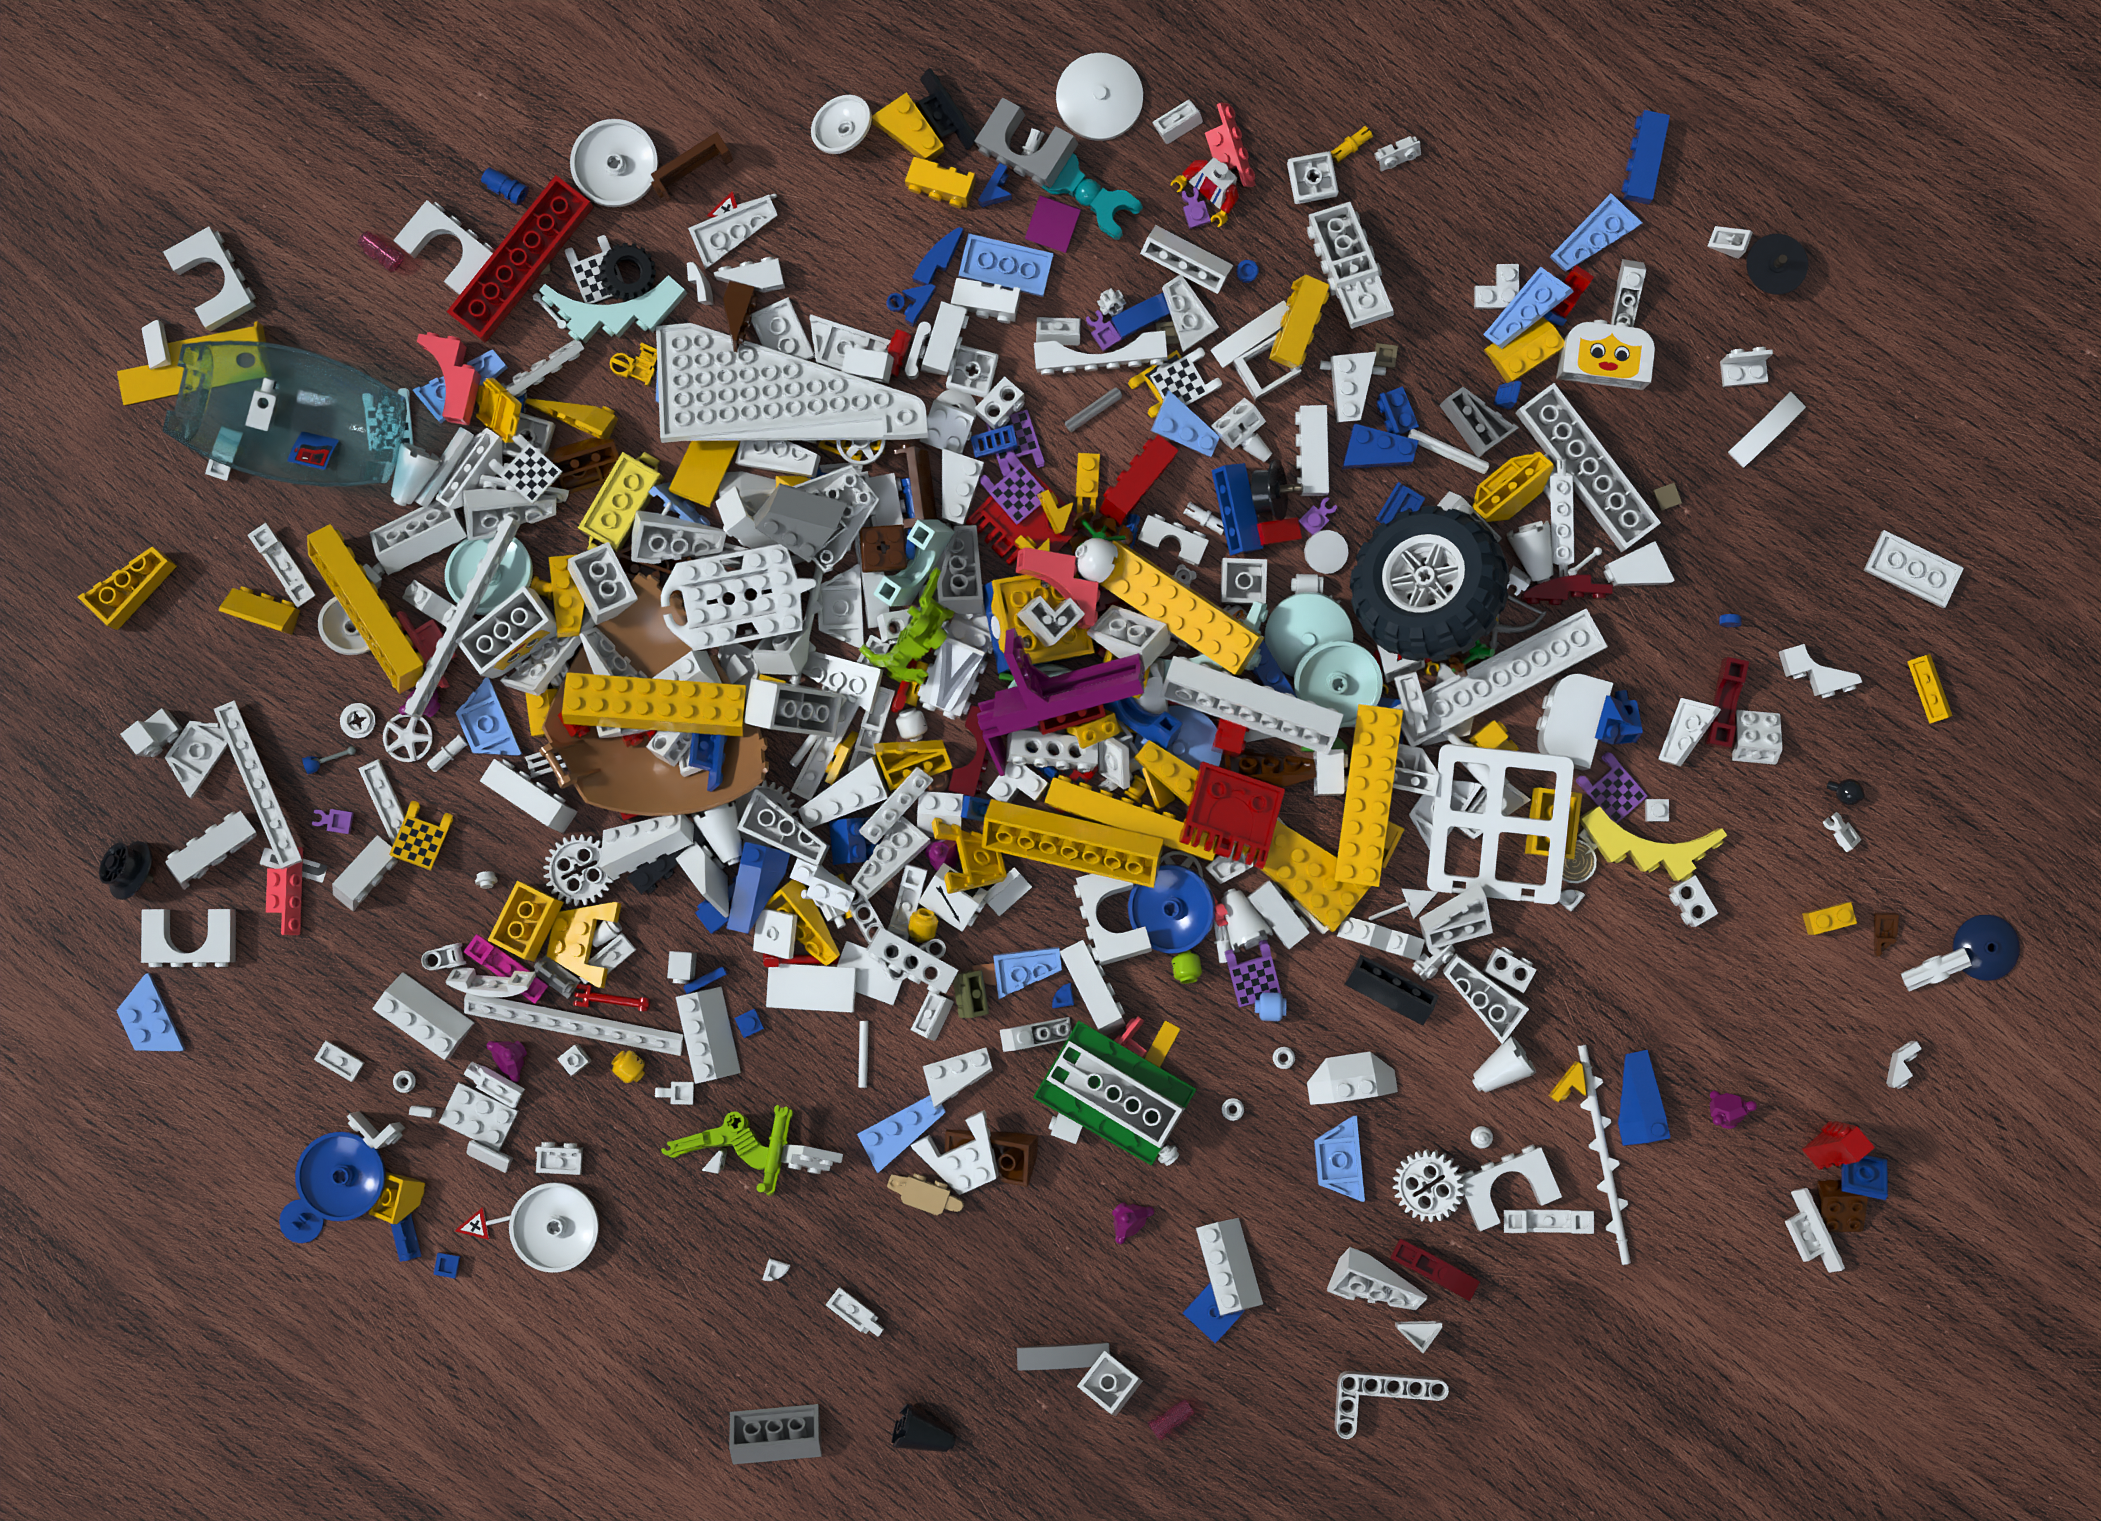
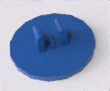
M301 1199L287 1204L282 1210L279 1220L282 1233L286 1238L296 1243H306L315 1239L323 1229L324 1218L311 1212Z

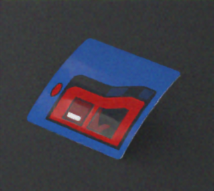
M302 431L287 461L325 470L339 440Z

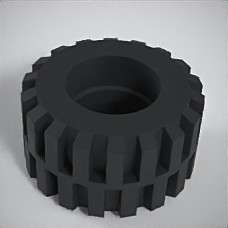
M623 243L621 246L615 245L603 257L599 269V279L602 281V287L606 288V293L608 295L612 294L614 299L618 300L620 298L623 299V302H627L644 295L651 289L656 275L655 262L651 260L652 256L650 253L647 254L642 246L638 248L636 247L637 244L634 243L632 245H628V243ZM623 261L634 263L640 270L639 280L631 284L621 282L614 272L616 265Z

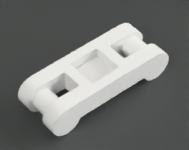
M921 322L919 324L909 354L905 372L910 380H915L919 376L917 365L919 359H923L927 346H924V343L932 333L931 325L928 322Z

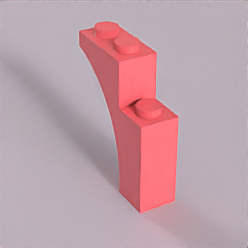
M427 332V335L418 334L417 343L434 355L444 375L446 397L442 416L448 422L469 426L481 375L475 370V367L463 364L467 347L460 341L461 339L454 336L442 338L438 334Z
M1027 547L1019 550L1016 573L1041 579L1054 587L1065 599L1071 598L1085 613L1077 622L1078 628L1088 629L1093 627L1098 618L1096 602L1100 598V590L1098 589V582L1073 578L1077 572L1076 556Z

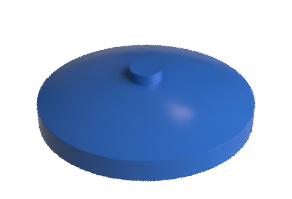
M1181 865L1160 866L1154 888L1135 884L1132 888L1128 901L1129 920L1133 930L1146 927L1152 949L1163 953L1184 952L1200 944L1209 934L1215 919L1214 896L1207 882L1197 872Z
M332 1132L315 1139L302 1152L296 1166V1188L302 1202L315 1215L330 1221L355 1219L368 1212L381 1197L386 1180L384 1161L375 1147L370 1148L364 1142V1137L351 1132Z

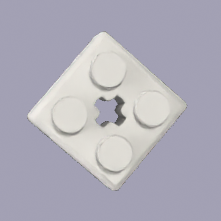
M1330 151L1288 159L1287 166L1295 204L1337 197L1339 191ZM1311 173H1313L1314 177H1318L1315 182L1308 180Z
M960 345L959 350H954L953 357L956 358L953 371L949 370L946 387L951 390L985 398L991 390L998 362V354ZM974 366L978 373L969 376V372L966 370H970Z
M520 413L516 433H519L521 436H528L530 433L533 439L528 442L544 455L548 452L555 424ZM502 441V454L516 458L523 450L515 442L505 443Z

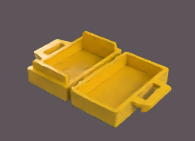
M486 378V381L483 382L484 385H479L476 402L480 408L476 417L486 426L493 429L505 443L514 442L512 438L516 436L522 403L510 392H507L496 379Z

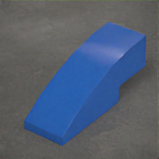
M956 228L932 247L912 276L913 282L922 286L932 283L938 269L943 272L947 271L964 234L963 228Z
M1161 293L1112 317L1111 322L1121 340L1171 314L1164 293Z

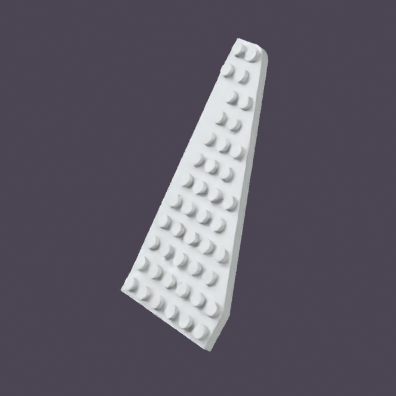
M693 323L656 326L660 439L662 443L677 441L907 440L928 438L926 407L923 401L915 395L748 341H744V344L739 346L738 351L734 352L730 335Z

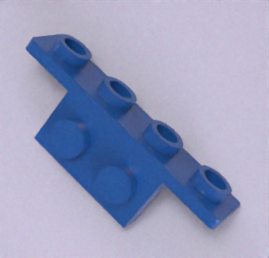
M692 733L689 766L709 771L707 791L712 792L721 785L723 780V773H721V767L725 761L723 748L728 735Z

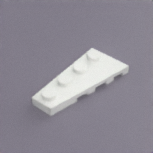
M766 195L688 229L704 267L707 269L778 215L770 196Z
M903 816L884 834L885 837L881 843L877 844L870 859L866 860L852 881V887L867 900L931 843L929 837Z

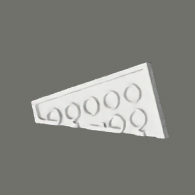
M586 604L584 605L580 634L592 629L596 625ZM556 633L531 654L532 657L515 666L517 670L509 678L505 675L500 681L507 687L540 696V694L546 691L551 680L560 673L565 662L574 655L576 648L582 643L580 636L558 638Z

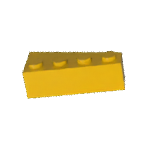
M1304 275L1293 281L1291 289L1294 292L1291 297H1288L1286 306H1289V310L1285 312L1280 322L1283 330H1279L1276 335L1269 359L1292 369L1303 364L1307 355L1304 352L1306 346L1312 342L1314 337L1312 330L1322 316V312H1320L1321 306L1327 302L1329 292H1327L1329 284L1309 275Z

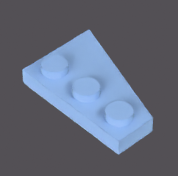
M1167 391L1151 431L1208 457H1212L1220 437L1171 391Z
M1059 947L993 955L999 999L1062 970Z

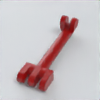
M912 659L906 668L915 669L917 661ZM901 681L897 695L894 696L890 707L891 712L896 713L903 709L910 682Z
M763 953V965L765 967H779V964H823L812 955H793L792 959H785ZM839 956L830 964H838Z
M578 984L576 987L577 989H584V993L575 992L574 997L583 998V1002L574 1001V1006L588 1008L590 1001L637 1007L638 1011L647 1012L649 1009V998L640 997V999L593 993L591 992L592 985Z

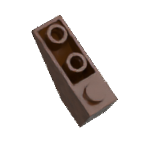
M729 281L723 297V303L733 350L737 352L739 346L744 344L746 332L744 331L746 326L749 327L751 324L752 308L756 309L758 296H755L754 286Z

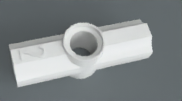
M1960 948L1943 956L1938 955L1922 962V965L1900 974L1908 991H1912L1928 983L1934 984L1950 977V974L1972 965L1965 949Z

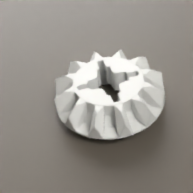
M361 703L351 704L341 714V728L352 738H364L372 733L376 725L375 714L367 705ZM356 714L360 718H367L361 722V728L357 724L350 725V723L356 720Z

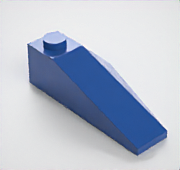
M745 842L727 929L749 934L775 889L785 876L790 853Z
M1648 1050L1625 1054L1620 1114L1618 1116V1128L1622 1145L1650 1143L1669 1139L1670 1133Z

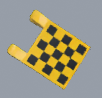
M411 801L389 855L431 871L446 834L452 825L453 815L445 813L440 827L417 819L416 816L420 810L419 802Z

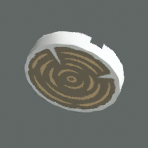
M1577 840L1575 858H1564L1563 881L1580 883L1593 875L1597 858L1589 844Z

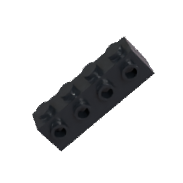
M693 821V843L696 841L701 847L704 845L707 847L709 843ZM689 846L669 855L666 853L662 854L656 861L650 864L645 862L629 875L627 879L641 895L646 893L650 895L659 887L657 884L662 879L666 881L676 873L674 869L680 864L675 858Z
M1361 954L1351 968L1344 984L1422 1026L1433 1012L1439 997L1436 993Z

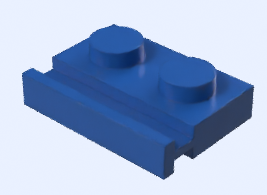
M1397 482L1375 521L1387 524L1397 518L1395 515L1408 509H1411L1412 512L1418 511L1425 497Z

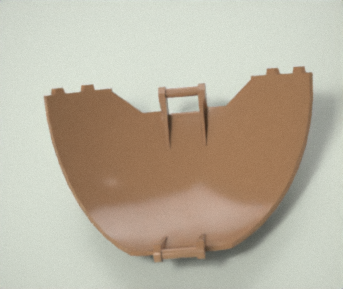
M639 572L630 582L638 600L618 616L597 624L595 627L615 645V650L623 658L627 656L631 660L629 664L637 672L641 670L647 678L652 679L690 651H693V649L670 631L663 617L665 614L672 613L676 624L686 625L688 622L686 610L682 606L684 600L674 593L670 595V606L661 607V593L663 589L659 586L660 580L651 574L646 577ZM584 646L579 650L567 673L594 674ZM710 656L722 684H731L719 664L720 659L718 656ZM566 675L555 694L542 725L549 743L543 746L539 752L542 757H546L558 778L557 783L560 788H566L574 784L585 803L621 813L645 816H670L712 809L750 792L764 781L765 774L769 770V762L765 761L764 752L768 747L767 738H762L759 726L755 727L744 723L743 737L727 736V741L723 748L725 761L721 767L723 780L721 785L712 792L707 791L709 771L701 770L683 777L680 774L679 761L673 767L657 758L646 747L650 742L646 736L643 737L644 740L636 746L631 745L628 748L622 741V736L599 738L596 726L590 727L591 731L583 737L576 735L571 738L557 716L563 707ZM558 752L571 774H565L554 753Z

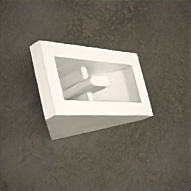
M1715 226L1708 247L1739 259L1746 252L1753 232L1751 230Z

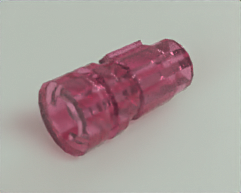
M365 231L358 239V245L364 249L363 252L373 260L377 259L378 263L384 266L390 273L397 270L403 262L404 256L399 251H396L392 246H387L384 241L371 232Z
M1184 1398L1161 1416L1157 1415L1156 1420L1152 1419L1147 1424L1159 1441L1166 1438L1165 1435L1167 1433L1170 1435L1172 1433L1171 1430L1180 1426L1195 1412Z

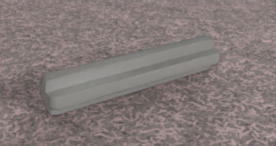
M1115 387L1065 422L1066 428L1070 432L1075 431L1121 399L1122 393Z

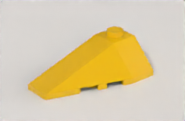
M528 398L525 401L528 406L596 438L609 439L618 421V418L613 415L615 411L605 406L600 409L596 406Z
M792 879L769 899L765 907L797 915L795 941L798 940L804 944L807 952L827 966L840 953L814 900L801 897V892L807 890L803 883Z

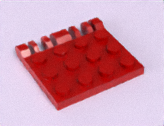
M1022 462L1023 466L1030 472V474L1036 479V481L1043 487L1044 490L1049 489L1050 493L1053 492L1037 475H1035ZM1054 493L1058 501L1057 508L1067 505ZM991 495L965 522L967 525H976L984 516L986 519L977 527V535L982 533L986 526L991 523L995 529L985 537L984 541L987 544L990 543L1000 532L1002 536L991 548L1001 558L1015 546L1017 549L1006 560L1008 565L1017 559L1018 551L1021 550L1015 544V540L1020 535L1024 538L1027 536L1031 538L1036 544L1035 549H1038L1049 538L1050 552L1058 553L1079 531L1072 528L1073 520L1077 514L1071 509L1064 531L1055 534L1042 505L1016 525Z
M1201 762L1179 842L1189 845L1191 841V846L1197 847L1200 843L1202 832L1208 834L1204 843L1205 851L1209 852L1216 836L1213 854L1229 858L1234 843H1237L1233 851L1232 860L1238 861L1241 857L1243 846L1249 847L1245 858V864L1251 865L1253 862V867L1263 869L1266 864L1285 789L1206 762Z

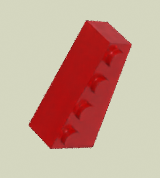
M1830 1121L1822 1127L1821 1130L1823 1132L1802 1148V1150L1820 1170L1824 1167H1832V1163L1840 1166L1843 1163L1846 1165L1859 1162L1875 1147L1857 1126Z

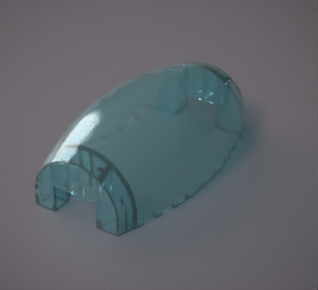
M233 340L182 344L177 366L184 368L175 410H167L162 432L213 461L269 480L318 487H359L385 484L390 479L397 463L399 447L403 441L407 413L406 399L396 391L351 366L299 348L265 342ZM264 377L276 379L275 391L280 393L274 424L268 431L246 426L254 391L258 387L262 388ZM262 398V401L265 404H268V400L266 398ZM302 431L339 440L325 470L287 461Z

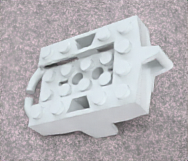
M774 544L676 563L663 587L661 607L670 606V595L673 591L680 590L682 592L688 620L686 625L676 624L672 613L665 614L663 617L670 631L691 647L693 651L803 631L801 593L814 588L817 581L814 578H799L789 550L781 544ZM744 555L742 569L728 571L722 562V559L731 558V561L738 560V556ZM746 589H755L757 598L755 600H748L745 597ZM771 589L772 593L763 594L764 591L762 590ZM731 592L734 594L735 602L733 604H726L724 602L723 596L725 593ZM717 599L718 603L708 605V600ZM752 622L758 631L752 633V629L745 630L746 634L736 636L739 624Z

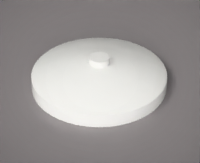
M1108 53L1084 55L1073 61L1059 79L1056 91L1058 112L1066 126L1083 138L1095 141L1114 139L1128 131L1140 115L1143 104V88L1139 76L1129 63L1115 55Z
M621 119L602 120L589 126L577 138L570 156L571 173L580 191L591 201L607 207L627 206L645 196L652 187L650 183L653 181L651 173L658 170L659 165L656 148L647 133L636 124Z
M559 1182L545 1183L526 1192L516 1203L509 1221L510 1240L518 1256L529 1266L544 1272L566 1271L583 1262L592 1252L599 1234L597 1211L588 1196L578 1188Z

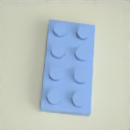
M968 233L958 277L993 286L994 284L1002 285V288L1010 290L1018 287L1023 293L1044 297L1053 253Z

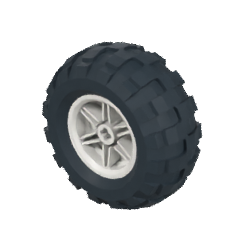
M1424 506L1419 511L1412 512L1411 509L1395 514L1397 518L1387 524L1382 522L1373 530V537L1368 543L1364 542L1356 556L1357 566H1354V569H1352L1350 578V589L1352 590L1351 603L1355 615L1366 633L1373 638L1378 646L1389 653L1399 654L1403 659L1421 661L1424 658H1430L1432 661L1449 659L1450 655L1456 652H1467L1476 646L1475 642L1483 635L1488 636L1497 624V615L1501 614V611L1503 612L1509 595L1507 584H1509L1510 576L1509 568L1500 545L1492 532L1482 522L1475 521L1471 518L1470 514L1452 508V510L1448 509L1445 511L1441 506ZM1448 586H1453V589L1450 592H1447ZM1412 594L1411 599L1408 600L1407 597Z

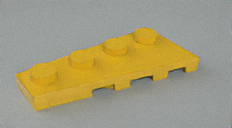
M576 555L549 557L558 638L580 636L585 602L568 570V559Z

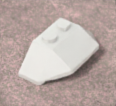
M488 428L484 429L482 433L476 434L439 489L436 500L450 510L464 506L463 491L483 489V487L478 486L481 475L496 476V473L489 467V462L495 459L503 466L502 438Z
M1399 744L1393 788L1435 797L1440 775L1423 748H1412L1409 745Z
M1370 1051L1328 1057L1307 1082L1310 1105L1350 1101L1398 1092L1395 1070Z

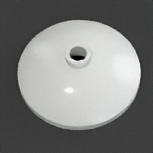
M842 95L830 100L821 107L814 117L811 126L813 142L825 153L839 154L849 151L857 146L868 133L872 121L871 110L862 98L855 95Z
M337 598L330 599L323 606L318 617V630L324 643L332 650L345 655H359L370 651ZM354 628L356 631L349 632L348 629Z

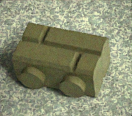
M968 970L957 973L953 980L959 1018H973L989 1014L982 970Z

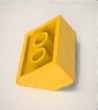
M1541 317L1502 349L1493 343L1484 350L1506 383L1518 380L1557 354L1564 347V340L1556 328L1544 317Z
M242 586L240 590L232 588L219 607L218 611L290 635L293 634L300 613L299 609L294 608L295 604L282 600L281 603L273 601V596L261 593L259 597L253 595L254 590Z
M1533 788L1529 818L1551 820L1553 818L1554 789ZM1571 792L1565 859L1575 858L1582 793ZM1527 834L1525 854L1549 857L1550 838Z

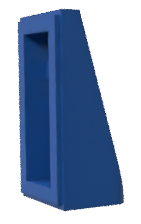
M1514 381L1501 384L1497 390L1494 406L1510 410L1517 402L1522 383Z
M1013 425L971 437L975 459L1018 449ZM1005 434H1008L1010 443H1005ZM997 436L1000 437V446H997L995 437ZM988 438H991L993 448H988ZM979 440L983 441V451H980Z

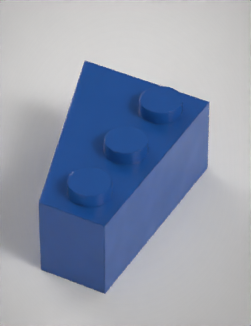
M1354 424L1341 470L1411 465L1419 440Z

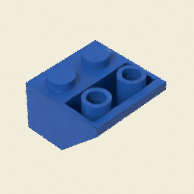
M871 817L829 821L833 865L864 863L870 859L873 850L877 844L881 843L882 839L873 844L861 835L859 830Z

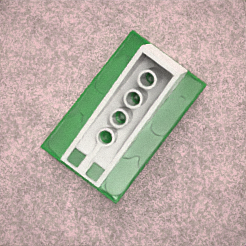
M1078 1021L1033 1098L1152 1166L1197 1089L1090 1026Z

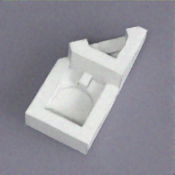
M688 262V281L697 284L698 302L704 305L714 304L709 281L694 262Z

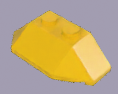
M1541 452L1511 458L1477 486L1472 508L1486 522L1509 520L1543 492L1554 464Z

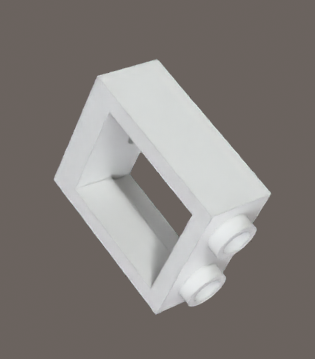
M1276 335L1233 361L1235 369L1255 401L1301 373L1300 368L1302 365H1299L1294 369L1290 368L1291 372L1263 389L1259 386L1246 362L1271 348Z

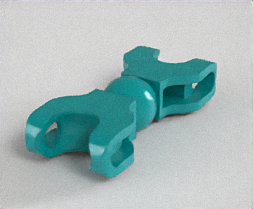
M1074 153L1052 187L1050 188L1046 185L1041 187L1051 195L1069 194L1072 197L1075 196L1081 205L1090 206L1091 210L1097 215V223L1100 230L1115 240H1119L1123 234L1121 227L1113 220L1114 214L1124 209L1133 214H1138L1143 208L1141 202L1127 191H1107L1104 188L1101 189L1097 181L1086 179L1085 174L1080 171L1079 162Z

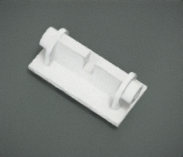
M1409 136L1396 142L1398 148L1396 150L1392 144L1378 149V152L1374 153L1380 163V170L1384 171L1394 168L1400 163L1420 156V141H1417L1415 136L1412 138Z
M1452 944L1428 950L1433 956L1429 958L1424 953L1420 956L1419 961L1413 963L1412 970L1419 974L1423 981L1427 978L1431 979L1443 963H1447L1452 959L1455 952Z

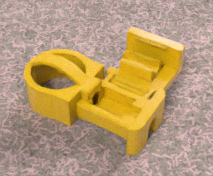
M641 343V354L639 357L636 356L635 359L624 353H617L612 356L610 368L614 374L627 379L631 376L645 382L646 387L650 386L651 378L654 377L656 372L653 367L657 361V349ZM644 349H646V350H648V351H650V352H652V353H654V354H650V353L644 351ZM625 358L628 360L629 365L617 359ZM613 364H618L626 368L627 370L624 372H617L613 368Z

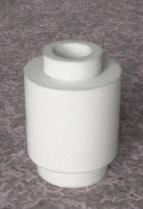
M1296 574V578L1291 580V591H1295V594L1303 592L1323 594V577H1318L1317 574Z

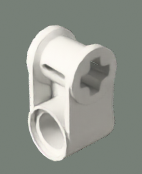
M462 943L427 951L421 958V963L427 970L453 968L467 964L462 955ZM432 954L438 957V963L434 967L428 964V957Z

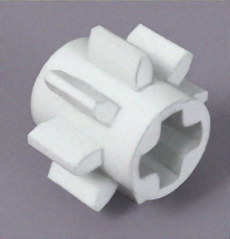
M1112 288L1101 293L1100 300L1097 301L1101 312L1104 315L1109 313L1112 317L1121 313L1123 305L1126 304L1120 290L1114 292Z

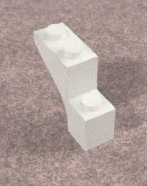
M413 580L406 588L405 594L402 597L446 627L448 621L454 617L457 611L456 606L416 580ZM472 617L466 631L479 621Z
M1805 644L1779 651L1785 676L1793 675V678L1797 679L1807 676V671L1814 696L1822 695L1823 699L1835 695L1834 690L1842 688L1843 692L1857 689L1855 684L1862 683L1861 677L1858 674L1820 666L1815 663L1807 653Z
M798 857L790 875V878L810 886L806 896L848 912L856 892L855 889L828 872L822 865L817 866Z
M1348 916L1342 921L1337 935L1350 941L1419 961L1425 942L1424 939Z

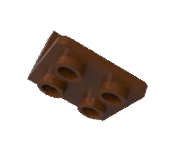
M1842 1180L1818 1181L1817 1190L1822 1201L1820 1214L1828 1232L1863 1231L1868 1197L1842 1191Z

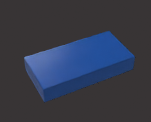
M720 967L688 983L683 988L686 994H690L722 978L728 972L725 967Z

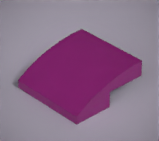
M1040 195L1025 239L1066 253L1081 209Z

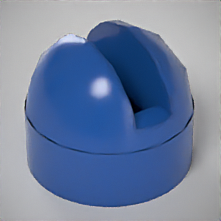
M899 293L890 294L886 301L887 308L893 312L900 311L904 306L903 296ZM891 299H893L897 308L894 307V305L891 302Z

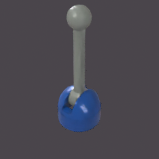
M350 746L345 751L322 759H318L315 756L302 758L304 768L308 775L315 773L319 770L321 763L347 754L354 755L356 748Z

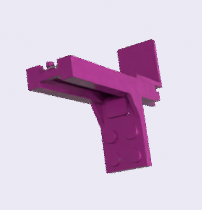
M1015 628L1006 630L1004 657L1017 686L995 692L994 699L978 703L981 712L977 714L980 729L983 730V739L999 775H1005L1007 753L1001 735L1037 726L1039 721L1143 694L1145 667L1139 653L1049 677L1032 665L1029 653L1026 654L1024 651L1023 638L1021 635L1018 636Z

